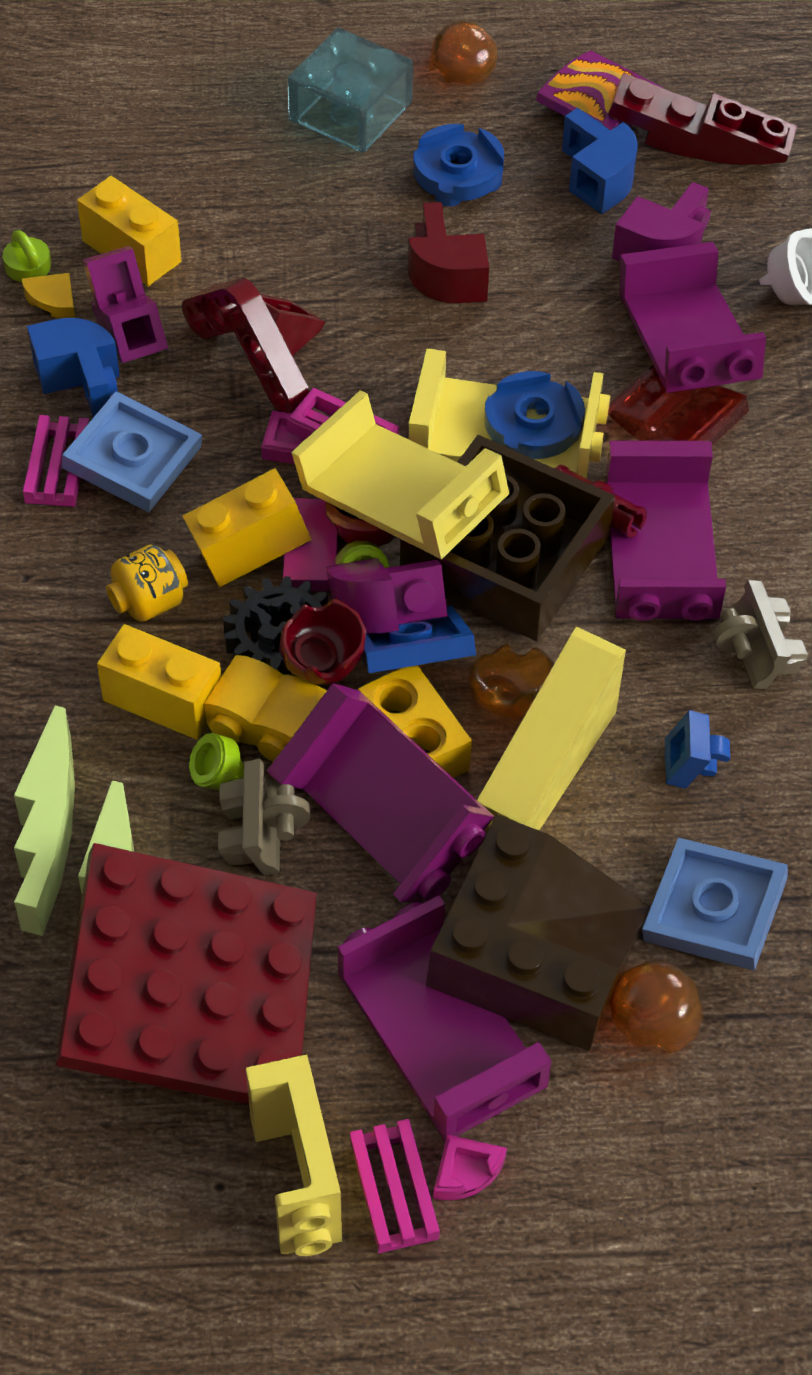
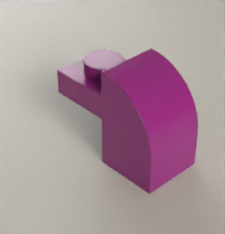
M692 182L672 209L637 196L616 223L612 259L620 262L621 254L702 243L703 232L711 215V211L706 208L709 188Z
M126 246L83 259L94 300L91 305L97 324L105 328L112 335L116 343L118 360L124 363L168 349L156 302L145 295L133 248Z
M378 558L326 566L330 600H340L357 611L367 630L366 633L399 631L398 624L447 616L442 566L438 560L384 568Z

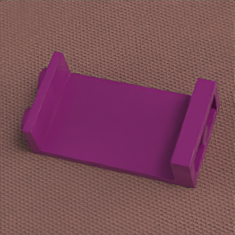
M713 242L621 254L619 296L667 393L763 379L766 336L763 332L744 335L716 284L719 252Z
M609 441L605 472L606 483L612 487L613 493L647 510V518L641 530L631 525L633 529L637 530L638 534L635 537L628 538L613 527L610 530L615 618L639 621L652 619H688L691 621L720 619L726 591V579H718L708 487L713 459L711 441Z
M332 683L267 770L281 785L289 784L308 793L400 883L393 893L400 902H421L423 904L438 895L441 896L451 882L450 874L462 858L468 857L480 847L486 836L484 830L494 819V816L366 696L358 690Z
M438 895L423 904L421 902L408 904L399 910L393 919L373 929L369 927L359 929L348 936L344 943L338 946V975L446 1142L447 1134L459 1136L547 1088L552 1061L539 1042L525 1048L505 1017L426 986L430 951L444 924L445 903Z

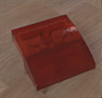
M652 365L609 404L608 415L640 441H711L713 446L749 412L747 395L719 385L667 393L654 365Z

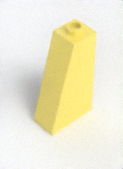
M579 627L575 628L477 799L494 818L498 814L531 828L541 829L616 713L625 649ZM493 820L490 822V824H489V825L487 826V828L484 830V831L486 832V834H487V832H488V830H489V828H490V826H491Z

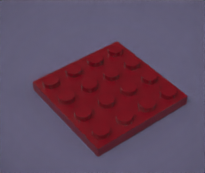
M93 843L88 854L55 1066L249 1104L246 1067L302 1056L317 893Z

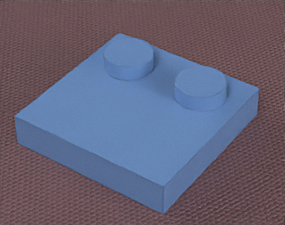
M115 391L63 453L62 468L150 513L201 448L202 434Z
M678 838L642 929L644 942L755 971L788 878V864Z

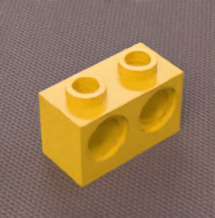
M418 665L397 669L358 688V691L366 696L422 750L431 751L427 754L451 777L455 778L470 770L472 740ZM390 711H401V713H390Z

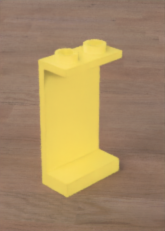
M427 348L409 420V440L458 462L477 435L492 440L485 427V402L488 396L491 397L497 391V385L445 378L446 351ZM593 373L589 398L582 397L585 415L583 428L578 440L559 455L534 460L552 468L565 465L569 470L587 479L590 462L599 463L604 433L595 432L596 425H606L611 395L601 394L604 373ZM535 409L527 410L526 417L529 419H541L547 416L546 414L538 415Z
M361 390L291 452L302 490L441 560L509 495L501 455L485 448L467 466L457 463L375 424L368 394Z

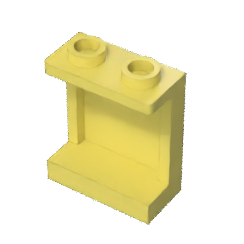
M306 1054L246 1067L250 1118L255 1141L259 1142L292 1135L304 1187L275 1196L278 1242L281 1254L295 1252L298 1256H313L323 1253L333 1243L342 1241L341 1191L308 1056Z

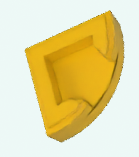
M69 273L21 278L24 295L30 305L50 312L51 317L57 319L75 318Z

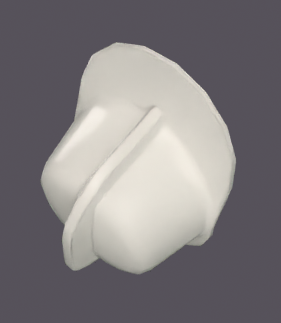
M812 228L793 232L789 235L787 241L775 247L768 257V274L759 279L760 285H771L778 299L784 304L793 306L812 305Z

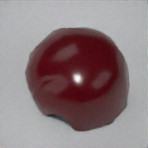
M332 599L328 604L321 607H310L305 604L283 626L279 653L291 674L316 685L332 684L344 679L359 664L364 651L367 630L359 613L340 600Z

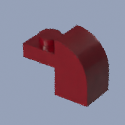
M442 202L423 203L422 223H414V237L408 238V275L410 281L422 294L440 302H488L489 261L485 235L446 236Z

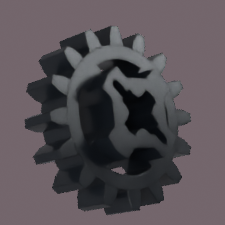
M287 576L283 578L281 586L275 587L268 578L263 579L262 590L258 592L249 586L244 587V602L231 599L229 602L230 615L223 617L226 652L234 653V657L235 655L254 658L268 664L282 674L295 676L287 669L279 653L282 628L303 605L321 607L328 604V594L323 591L312 596L311 582L305 581L299 588L292 587L290 577ZM246 631L251 633V639L248 637Z

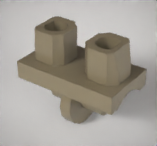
M748 580L744 585L745 592L743 597L722 612L724 621L715 628L713 636L717 647L721 651H735L737 657L743 660L753 689H767L778 674H796L807 660L808 654L802 640L784 638L782 632L790 623L791 615L786 599L768 597L762 581Z
M261 759L244 762L243 778L220 784L219 801L222 811L229 820L243 817V825L221 829L218 832V851L229 866L254 863L264 876L280 873V840L288 841L293 839L294 829L303 827L309 822L310 805L305 799L294 795V787L292 785H279L277 781L267 778L264 775V763Z

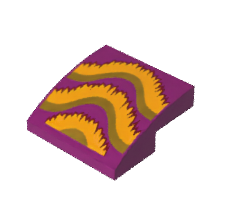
M590 50L570 61L551 77L538 91L535 101L564 116L579 108L593 119L601 122L609 130L614 129L623 122L632 128V124L608 115L622 74L626 73L661 88L663 87Z

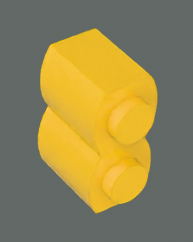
M235 655L204 702L206 722L212 733L230 737L236 743L255 745L265 758L274 762L326 693V690L299 677L283 675L268 664L254 658Z

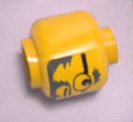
M150 544L118 559L112 564L110 571L112 583L106 585V593L112 606L119 614L127 611L135 620L145 622L179 605L183 599V588L188 586V579L180 560L172 550L164 551L160 547Z

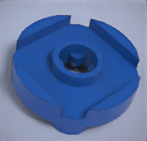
M447 124L427 131L419 139L418 149L414 151L413 155L414 177L417 183L425 191L435 195V200L442 202L443 206H456L461 201L480 198L490 192L497 191L502 186L504 149L499 140L490 132L478 128V134L464 131V124ZM451 160H457L459 163L464 164H453L451 163Z
M525 371L509 375L497 384V391L491 397L488 396L485 402L484 421L487 433L492 441L532 459H543L559 455L578 440L583 428L585 406L580 393L567 381H565V387L557 382L550 381L551 374L545 372ZM535 409L538 415L546 414L547 416L541 419H529L526 417L527 410Z

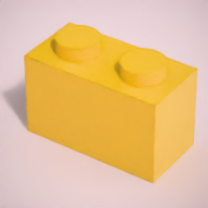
M112 175L77 199L82 241L100 254L126 246L133 248L142 283L149 287L182 262L178 220Z
M276 468L182 516L219 588L312 540L297 504Z
M123 624L97 663L103 701L198 740L207 727L204 702L221 678L220 663Z

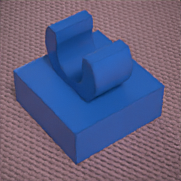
M691 710L683 716L665 737L666 784L685 789L699 774L715 776L717 774V760L724 762L730 760V740L723 736L710 735L709 715Z

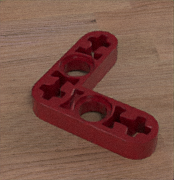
M246 278L235 279L202 289L182 302V312L185 320L200 338L206 339L226 333H235L273 407L278 412L292 414L310 391L262 296L252 282Z

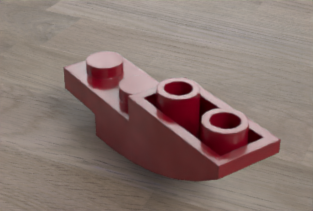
M623 73L608 112L609 116L647 130L648 133L644 144L680 156L726 164L764 165L786 162L797 128L796 125L783 121L776 116L768 115L743 105L736 100L728 99L715 93L712 94L708 104L704 105L689 97L671 92L626 73Z

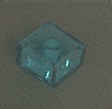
M337 27L288 76L289 119L365 153L412 103L413 60Z

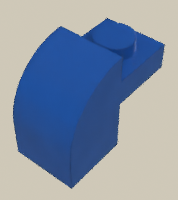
M579 108L565 116L562 151L572 157L569 191L600 214H604L625 199L633 186L638 144L634 132L628 125L623 122L614 129L609 130L601 122L593 119Z
M61 318L27 326L32 360L43 394L82 386L92 417L94 418L110 399V396L115 391L118 392L115 378L120 377L116 343L112 335L99 324L80 318Z

